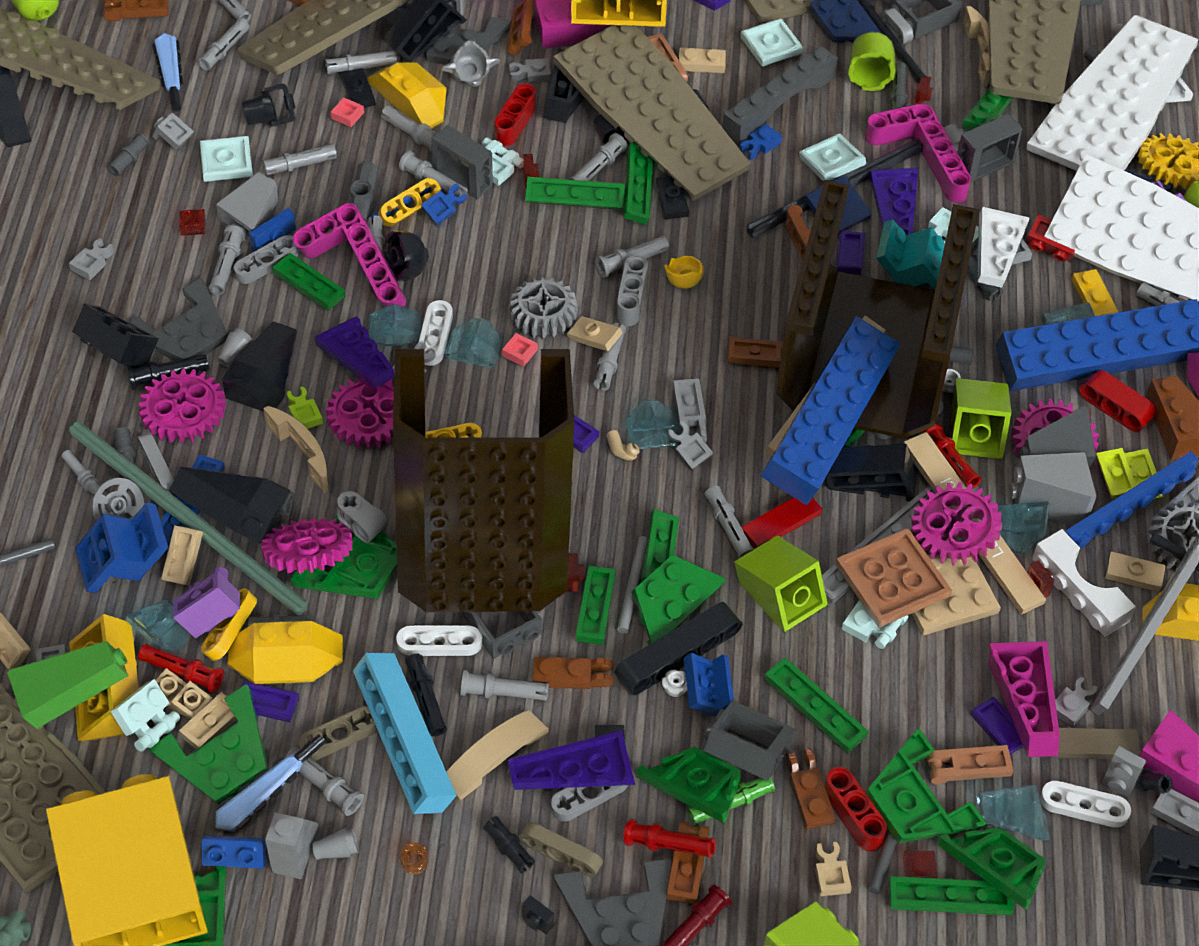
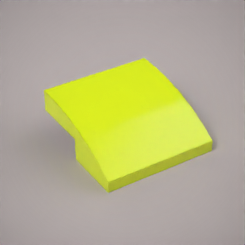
M1123 448L1096 453L1111 499L1118 498L1157 473L1148 449L1124 453ZM1160 494V495L1157 496L1156 498H1161V497H1163V495Z

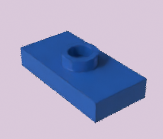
M287 208L249 232L251 249L255 252L274 240L296 230L294 212Z

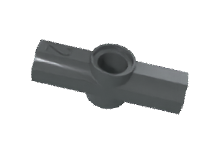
M363 161V163L358 164L354 182L350 186L351 196L349 203L354 204L359 209L366 222L370 209L374 205L373 196L379 174V166H376L371 161Z

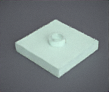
M782 19L741 31L740 38L762 67L803 53V46Z
M837 134L799 152L800 159L823 182L824 180L831 181L866 165V158L841 134Z
M248 136L200 141L204 182L253 176Z

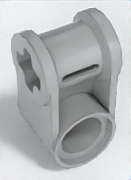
M347 491L338 497V521L344 523L345 527H349V530L361 541L369 543L388 526L389 523L385 514L363 499L358 493Z

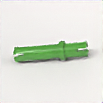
M760 777L746 784L744 782L739 783L731 809L743 804L748 806L752 804V800L775 792L772 778L767 781ZM693 807L687 808L688 816L694 826L712 818Z

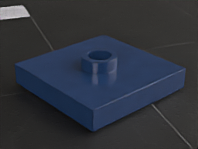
M845 175L833 181L850 185L838 234L841 233V230L845 231L867 220L872 215ZM822 187L807 194L804 198L814 214L816 213Z

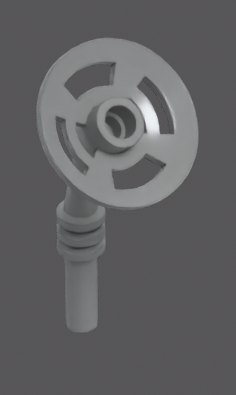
M70 450L63 452L61 457L78 476L77 481L84 487L85 491H90L94 495L92 499V513L96 522L101 517L98 503L100 504L102 514L122 517L127 513L131 516L129 519H132L143 507L144 498L142 492L134 482L125 478H112L99 485V480L90 470L84 468ZM118 484L116 491L109 493L105 491L109 486ZM127 489H129L134 496L135 506H132L131 498L129 494L126 492Z

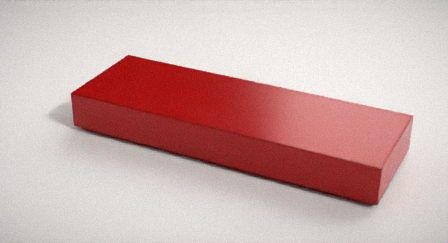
M793 497L741 528L749 543L756 549L775 536L782 537L821 515L823 508L814 498L805 505Z

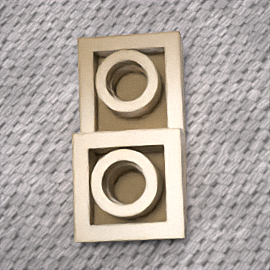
M167 668L155 680L169 701L167 707L190 720L213 699L191 681L188 683L184 682Z

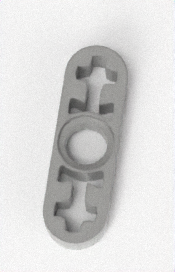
M282 236L238 260L234 265L236 280L243 284L252 283L272 272V267L289 253L297 257L299 249L293 242V236ZM266 256L274 258L272 261L267 263L260 261L263 257Z
M151 432L137 436L141 451L156 482L169 492L174 479Z
M628 785L606 786V790H604L603 786H596L594 788L599 793L594 798H587L582 794V790L586 787L565 788L556 793L552 798V815L559 821H570L622 793ZM560 803L570 804V809L560 808Z

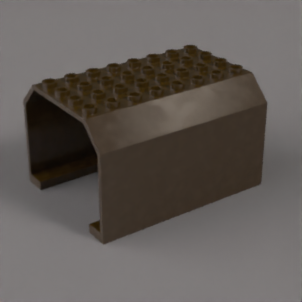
M824 180L786 321L776 394L794 411L818 379L843 334L855 317L858 316L862 319L864 316H867L884 328L886 335L898 341L901 345L854 428L907 438L935 426L951 355L979 209L953 204L936 288L931 290L839 272L831 264L850 185Z
M395 349L393 443L398 593L425 612L541 611L567 591L574 444V406L570 349H541L538 437L426 438L424 349Z

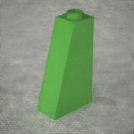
M107 641L20 666L7 672L21 716L36 729L128 677L125 668L127 659L120 648H113Z

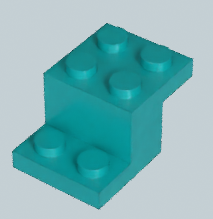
M892 219L884 222L876 259L896 283L918 286L928 282L935 289L945 243L932 227L905 235L904 230Z

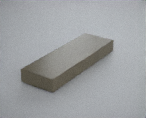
M1059 728L1058 756H1052V758L1112 759L1119 746L1140 756L1138 730Z

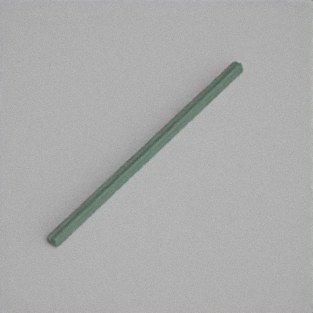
M76 421L69 427L70 434L123 477L134 482L143 493L187 528L202 531L203 541L296 615H301L307 609L306 600L79 421Z

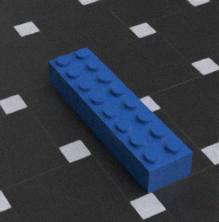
M1195 299L1003 332L995 346L1009 391L1089 378L1097 370L1113 374L1187 361V353L1199 352V303Z
M856 316L843 334L760 476L807 505L822 485L901 343Z

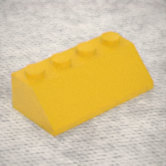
M103 614L69 642L71 652L107 641L113 648H120L127 659L125 668L128 677L75 707L79 741H89L124 734L110 711L139 689L131 622Z

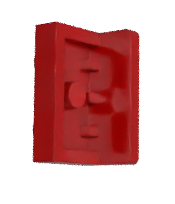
M1038 214L1025 243L1035 251H1045L1052 254V257L1058 261H1068L1071 263L1075 250L1044 237L1052 220Z

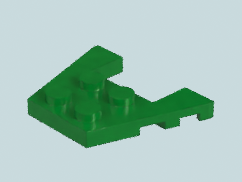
M336 515L334 519L336 520V523L338 524V523H340V522L338 521V518H337V515ZM382 531L369 543L361 541L355 535L352 539L353 549L349 551V556H343L342 562L337 561L330 572L314 568L313 573H310L309 570H304L299 574L297 570L291 578V586L378 599L397 571V544Z
M247 684L224 698L237 718L238 723L193 753L186 756L172 733L149 748L157 758L165 762L170 768L187 779L217 804L238 792L246 783L256 780V776L263 770L269 771L262 737L257 724L258 719L253 705L252 691Z
M920 728L914 732L865 793L884 818L887 828L898 843L982 829L987 823L971 801L947 814L913 766V764L930 756L935 750Z

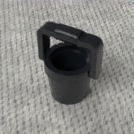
M283 83L260 89L261 95L242 102L248 125L270 122V127H274L295 120L294 109L296 106L293 95L289 94L288 87ZM283 89V98L290 117L277 120L270 92Z

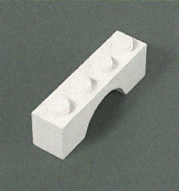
M1061 529L1036 545L1032 560L1036 567L1044 571L1052 580L1054 586L1070 599L1074 608L1080 610L1087 617L1091 626L1099 630L1106 637L1131 621L1136 606L1118 587H1097L1088 583L1079 575L1075 562L1080 547Z

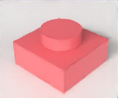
M343 97L331 111V119L352 127L364 114V106Z
M515 333L502 349V356L524 367L537 352L538 343Z

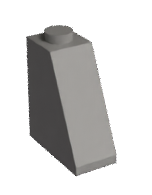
M260 172L256 173L216 204L219 222L225 226L236 225L241 227L246 232L245 240L250 242L249 232L270 219L278 202L277 184L270 177L267 178Z
M280 813L274 814L265 839L272 873L302 879L312 850V842H315L320 827L319 823Z

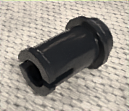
M1143 768L1135 785L1141 791L1153 790L1165 794L1172 788V779L1166 774L1154 773L1149 768Z

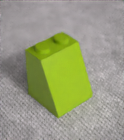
M955 378L950 438L955 442V449L960 455L1003 459L1011 418L1008 384Z
M778 535L734 562L740 585L784 632L828 605L819 561Z
M814 902L766 934L764 946L861 945L857 936L851 930L844 929L836 921L834 914L828 908H822L817 902Z

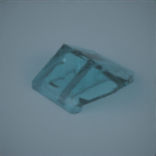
M392 304L369 314V336L376 344L403 346L413 342L419 343L421 335L420 312Z
M474 318L453 329L444 358L494 368L503 339L489 321L482 318Z
M657 400L641 402L625 419L629 443L631 442L632 445L634 443L637 444L639 449L681 445L679 442L671 440L668 436V430L670 429L676 435L682 434L677 413Z
M1048 501L998 506V512H1001L1000 522H1002V531L999 532L1013 553L1022 554L1028 552L1046 535L1050 507Z
M168 599L127 615L125 619L151 643L171 651H178L184 647L189 632L173 618V604Z

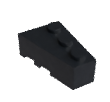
M413 0L382 40L408 62H411L432 47V42L442 35L444 37L447 36L451 28L458 23L463 24L467 19L446 0Z
M558 48L557 54L564 50ZM555 64L552 70L543 118L566 123L585 97Z
M90 304L83 305L72 331L81 337L80 341L94 346L116 362L128 367L131 366L132 368H135L136 365H148L159 338L100 306Z
M907 444L843 446L826 476L829 489L861 495H864V491L881 493L880 497L889 498L890 494L905 496L906 501H911L915 498L917 476Z
M1153 824L1140 851L1141 885L1199 891V838Z

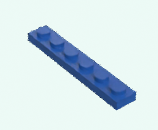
M1192 452L1187 453L1065 531L1066 534L1080 548H1083L1090 542L1091 538L1098 534H1105L1116 522L1127 520L1138 508H1146L1160 494L1166 495L1179 482L1190 480L1196 473L1195 468L1198 458Z

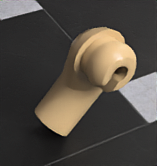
M616 430L609 431L606 434L611 453L614 456L626 461H632L637 458L640 451L637 444L634 443L632 445L631 442L627 445L622 444L619 432Z

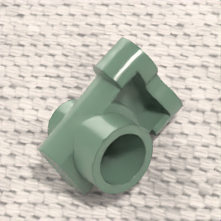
M14 910L10 916L0 915V946H20L21 941L28 940L31 933V924L28 922L24 912Z

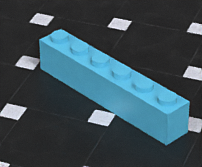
M365 653L353 669V673L413 814L443 813L457 795L394 653Z

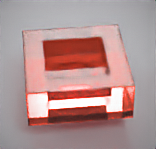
M922 75L916 90L914 105L925 104V101L930 102L933 88L930 87L931 77Z
M523 154L525 189L527 188V177H539L538 163L533 162V154Z
M205 209L180 211L179 230L181 236L206 234Z
M569 553L567 592L579 591V580H584V565L578 564V553Z
M1037 560L1029 564L1027 573L1046 598L1050 596L1055 580L1050 570Z
M904 851L905 877L938 879L934 851Z

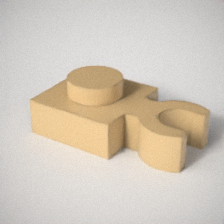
M833 842L832 853L830 854L822 850L821 843L817 844L816 857L821 863H816L815 872L820 896L849 894L851 892L846 860L837 861L840 852L837 842Z

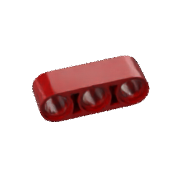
M530 84L518 85L495 118V140L502 143L503 146H510L515 143L536 110V89Z
M1095 371L1079 388L1081 396L1087 402L1133 432H1140L1157 415V409L1150 400L1106 371Z
M843 767L831 769L826 778L825 789L833 810L863 850L870 852L878 850L883 844L887 829L884 818L848 769ZM833 784H841L844 788H837ZM849 807H857L861 811H853ZM872 830L876 832L877 835H870L866 831Z

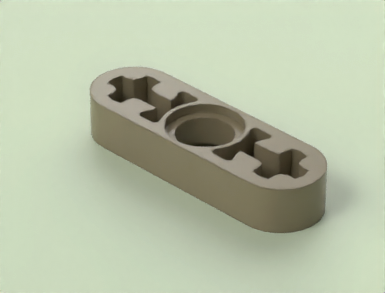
M363 706L305 732L299 739L300 749L303 748L318 734L322 737L326 735L329 744L325 743L309 757L316 761L377 732V727L368 706ZM366 718L368 721L371 720V723L366 725L364 722H361V719ZM350 723H353L354 728L356 727L355 732L352 731V726ZM337 728H344L348 732L342 739L332 737L331 733Z
M526 823L519 835L520 841L528 848L575 871H581L587 877H595L603 864V860L595 852L536 823Z

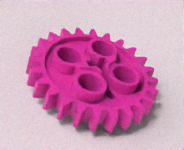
M182 369L179 375L174 370H171L170 377L161 374L162 380L153 379V387L146 386V394L140 395L141 402L138 403L139 414L144 428L149 429L152 436L158 433L159 440H163L168 436L169 443H172L175 438H179L180 444H183L185 438H189L191 442H194V436L196 435L203 439L204 431L213 433L212 425L220 426L219 418L225 417V394L221 390L220 383L215 384L214 377L207 379L206 372L197 376L196 369H193L190 374H186L185 369Z
M359 377L357 383L349 379L348 387L339 385V392H332L333 399H328V408H326L328 426H331V433H337L339 441L346 438L347 446L356 442L357 449L362 444H366L368 450H370L372 444H376L378 448H381V442L383 441L391 445L394 400L392 379L374 389Z
M1049 399L1047 405H1044L1041 400H1038L1036 407L1029 404L1027 411L1022 410L1020 416L1016 418L1011 432L1014 435L1011 444L1016 445L1014 453H1020V447L1024 445L1027 436L1050 425L1049 421L1055 422L1074 412L1072 410L1073 403L1065 407L1063 406V400L1060 399L1058 405H1054L1052 399ZM1090 424L1096 453L1099 443L1096 442L1099 433L1094 432L1096 424Z
M948 482L946 490L936 486V494L927 491V500L920 498V507H914L915 516L911 518L913 525L912 534L916 535L915 539L919 544H922L921 547L925 552L930 550V559H934L938 555L940 556L941 564L947 558L951 559L952 566H955L957 559H961L962 563L966 565L967 558L969 557L974 562H977V554L980 553L986 557L987 548L994 549V540L1000 539L999 531H1002V522H1000L1001 512H998L997 502L991 503L990 494L982 497V488L973 492L972 484H969L966 489H962L961 482H958L956 488H952ZM951 505L958 506L955 509L948 508ZM972 519H980L981 521H979V522H973V521H971V520H972ZM934 525H941V526H943V527H941V528H933L932 526H934ZM958 538L965 539V541L963 542H957L955 540Z
M313 517L310 521L302 518L298 523L291 520V525L280 524L281 529L273 528L272 534H266V539L262 540L261 545L265 563L270 564V568L277 567L278 571L287 568V573L298 570L299 574L304 570H309L310 573H313L314 568L325 570V565L335 566L334 561L342 562L343 556H349V551L353 549L352 534L349 531V527H344V523L337 524L335 519L327 522L325 517L320 521H316V517Z

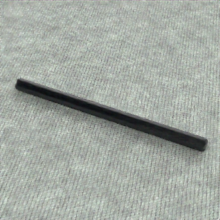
M914 139L845 174L851 185L855 186L869 179L871 170H887L922 152L923 144L918 139ZM806 195L747 224V233L754 238L785 222L788 219L787 211L791 205L800 206L802 213L809 210L810 207L804 200Z

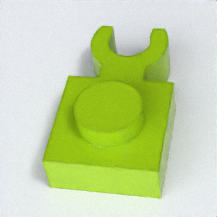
M300 387L301 395L298 397L293 396L290 390L287 391V399L290 404L288 406L289 413L307 429L323 424V419L314 398L308 400L305 387Z

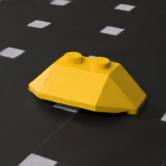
M417 62L395 63L367 77L369 84L404 115L418 124H427L432 129L444 122L446 87Z
M1189 583L1184 585L1154 635L1199 641V585ZM1162 591L1143 606L1142 623Z
M313 621L253 623L238 633L228 650L227 664L228 667L236 670L254 684L313 682L330 671L335 665L338 666L343 662V635Z

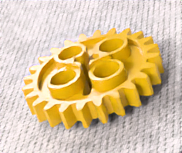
M1162 133L1158 137L1152 135L1151 139L1146 138L1145 142H1142L1138 154L1140 158L1139 163L1143 164L1142 169L1149 170L1148 175H1156L1155 180L1163 179L1165 185L1173 183L1174 188L1181 185L1186 190L1187 186H1190L1199 179V143H1191L1190 138L1183 140L1180 135L1174 138L1171 133L1167 137Z

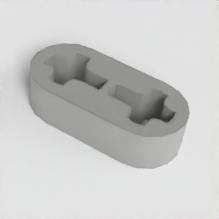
M890 8L880 13V18L901 45L913 40L911 26L895 8Z

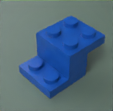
M147 502L132 519L102 514L75 547L86 592L96 593L110 576L140 581L168 549L156 504Z

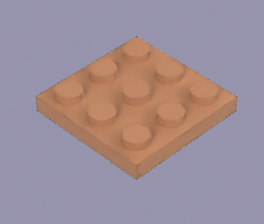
M908 528L836 559L835 565L879 628L946 599L952 593L948 583Z

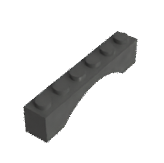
M820 45L726 111L723 116L722 128L733 142L740 146L743 141L749 139V134L761 127L768 117L787 99L806 89H820L834 79L838 57Z

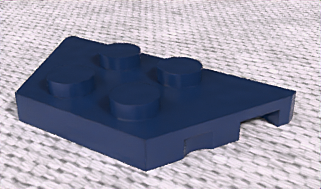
M813 0L810 3V12L832 42L850 41L853 43L857 37L864 33H881L857 0Z

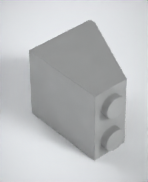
M1085 452L1020 456L1018 466L1014 467L1013 483L1009 484V496L1011 499H1014L1017 510L1074 526L1091 514L1097 496Z

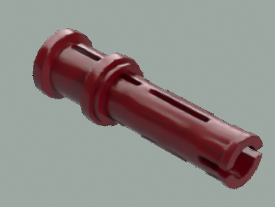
M711 885L708 889L709 893L699 903L692 905L691 914L661 946H687L704 927L714 924V918L724 908H729L732 905L729 896L718 886Z

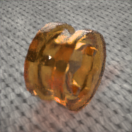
M410 843L402 849L400 853L401 865L407 873L418 874L426 869L428 854L422 844ZM412 854L419 855L417 863H410Z

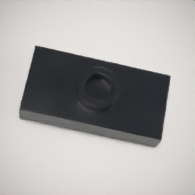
M363 68L340 73L341 81L349 100L363 105L364 108L376 105L375 97Z
M672 176L656 178V186L664 219L689 217V209L683 187L678 188L674 184Z

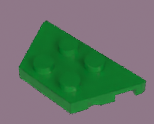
M671 555L631 591L634 602L639 608L641 624L645 625L649 637L648 645L673 631L726 581L725 578L675 555Z
M697 747L686 749L677 755L664 757L661 759V765L646 769L642 765L636 769L637 778L723 824L727 820L741 779L740 769Z
M1001 827L989 828L985 831H966L963 838L950 839L948 834L939 836L938 846L1022 908L1025 910L1029 908L1045 868V858Z
M216 866L217 870L201 878L199 875L195 876L208 933L163 946H224L227 867Z

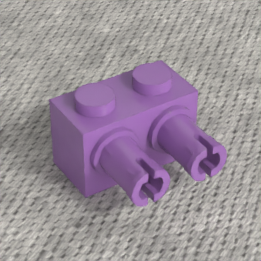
M224 567L215 568V571L212 570L208 578L202 582L193 583V586L190 585L186 593L173 601V618L194 638L199 637L203 633L210 632L216 624L225 618L232 617L240 609V592L228 581L229 574Z

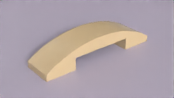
M967 6L963 25L967 38L977 39L982 53L978 73L983 87H988L990 83L988 23L972 6Z
M270 406L263 408L266 425L280 441L287 437L294 441L308 458L309 476L323 493L328 492L329 483L325 458L320 445L311 432L291 415Z
M530 710L520 713L494 728L470 747L446 771L457 795L456 798L461 801L482 784V778L522 746L526 749L548 733L549 729Z

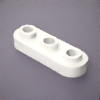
M434 301L427 307L419 342L422 341L427 346L424 349V355L430 350H433L436 354L434 360L424 363L427 366L440 363L444 356L453 319L452 306L446 301Z
M468 625L406 626L398 632L396 637L398 650L407 656L417 653L423 656H470L479 652L482 647L481 632L476 627ZM409 642L416 643L414 645H407ZM437 642L444 643L443 645H436ZM465 642L472 643L470 645H464Z
M1050 781L1045 784L1040 795L1041 804L1050 812L1109 827L1118 828L1125 825L1131 814L1130 804L1120 796L1060 781ZM1051 797H1056L1059 802L1053 801ZM1081 804H1084V805H1086L1089 809H1083V808H1081L1080 805H1081ZM1109 812H1115L1118 817L1112 816Z

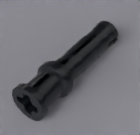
M206 354L168 363L157 364L156 362H149L147 366L127 367L132 390L136 389L137 386L152 383L153 379L162 380L161 374L170 377L171 370H174L177 375L181 373L182 369H185L186 374H190L193 369H196V372L209 371Z

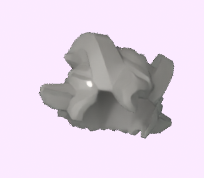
M468 40L452 56L451 62L444 65L441 69L450 72L454 80L466 82L468 85L477 87L481 84V79L485 78L489 69L498 64L500 60L489 58V55L482 47H479L475 41L471 42Z

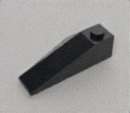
M0 66V139L7 147H12L32 141L10 69Z
M273 321L233 361L223 376L222 382L225 398L263 412V408L267 406L277 408L285 396V385L289 375V364L293 354L296 329Z
M184 466L179 468L169 492L234 532L258 544H261L262 540L266 539V534H271L291 491L267 478L219 473L212 470Z

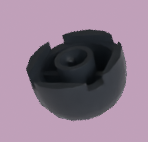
M392 231L388 233L384 244H388L387 251H383V255L397 282L412 280L419 276L429 259L428 250L419 236L408 231Z

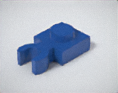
M765 123L749 134L748 140L740 144V151L743 153L746 150H750L748 158L752 160L757 157L759 151L766 154L781 144L783 136Z
M458 184L452 185L447 195L439 191L421 205L422 209L436 226L456 212V208L453 205L463 204L467 200L466 194H463L461 197L454 195L459 190Z

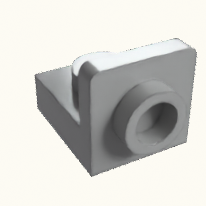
M172 112L167 118L162 116L154 124L155 131L152 137L157 140L161 136L174 149L178 150L192 137L194 131Z

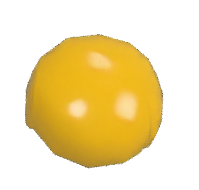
M693 256L671 258L669 265H664L670 284L680 289L694 287L699 283L704 274V266L701 261Z

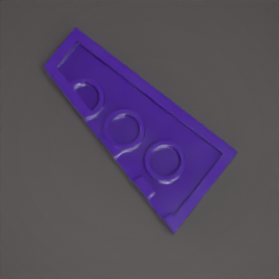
M918 168L871 170L870 181L882 231L884 222L893 219L904 230L905 235L913 233Z
M358 316L315 336V343L319 348L373 389L394 378L393 367L384 354L378 350L376 342L371 340L365 326L362 327Z
M622 731L508 759L514 790L635 785Z

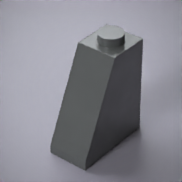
M1081 407L1027 436L1024 445L1020 447V456L1085 452L1088 466H1091L1096 453L1087 407Z

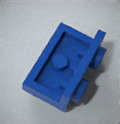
M693 653L684 657L689 708L716 717L721 708L726 709L731 701H734L728 656L722 654L713 661Z
M203 836L202 865L264 868L268 856L264 838Z

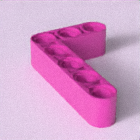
M917 104L875 113L868 118L865 135L868 143L883 145L911 138L918 139L923 144L922 154L948 200L955 203H961L966 200L971 177L934 110L929 105Z
M344 204L295 232L293 242L306 258H315L342 242L349 240L378 299L387 311L397 313L405 307L406 298L370 227L354 204ZM385 275L384 278L378 280L380 276ZM391 295H395L393 299L388 300Z

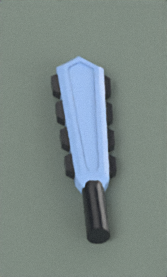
M163 33L154 40L155 43L152 46L154 53L157 54L155 56L156 63L160 66L158 71L159 75L162 76L161 84L169 92L172 110L179 111L181 109L179 90L180 85L183 84V77L179 75L182 73V66L179 64L181 62V55L177 52L180 50V44L175 36Z
M318 734L297 753L286 758L277 759L269 771L263 770L256 776V781L252 784L246 783L238 790V794L235 797H228L224 800L216 811L215 828L230 832L242 829L250 822V816L253 813H259L267 806V800L270 797L275 798L282 792V786L285 783H291L297 778V772L300 770L303 762L326 743L324 738Z

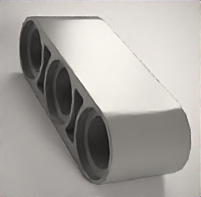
M641 255L629 256L624 265L617 299V320L624 326H633L640 318L648 267L646 258Z

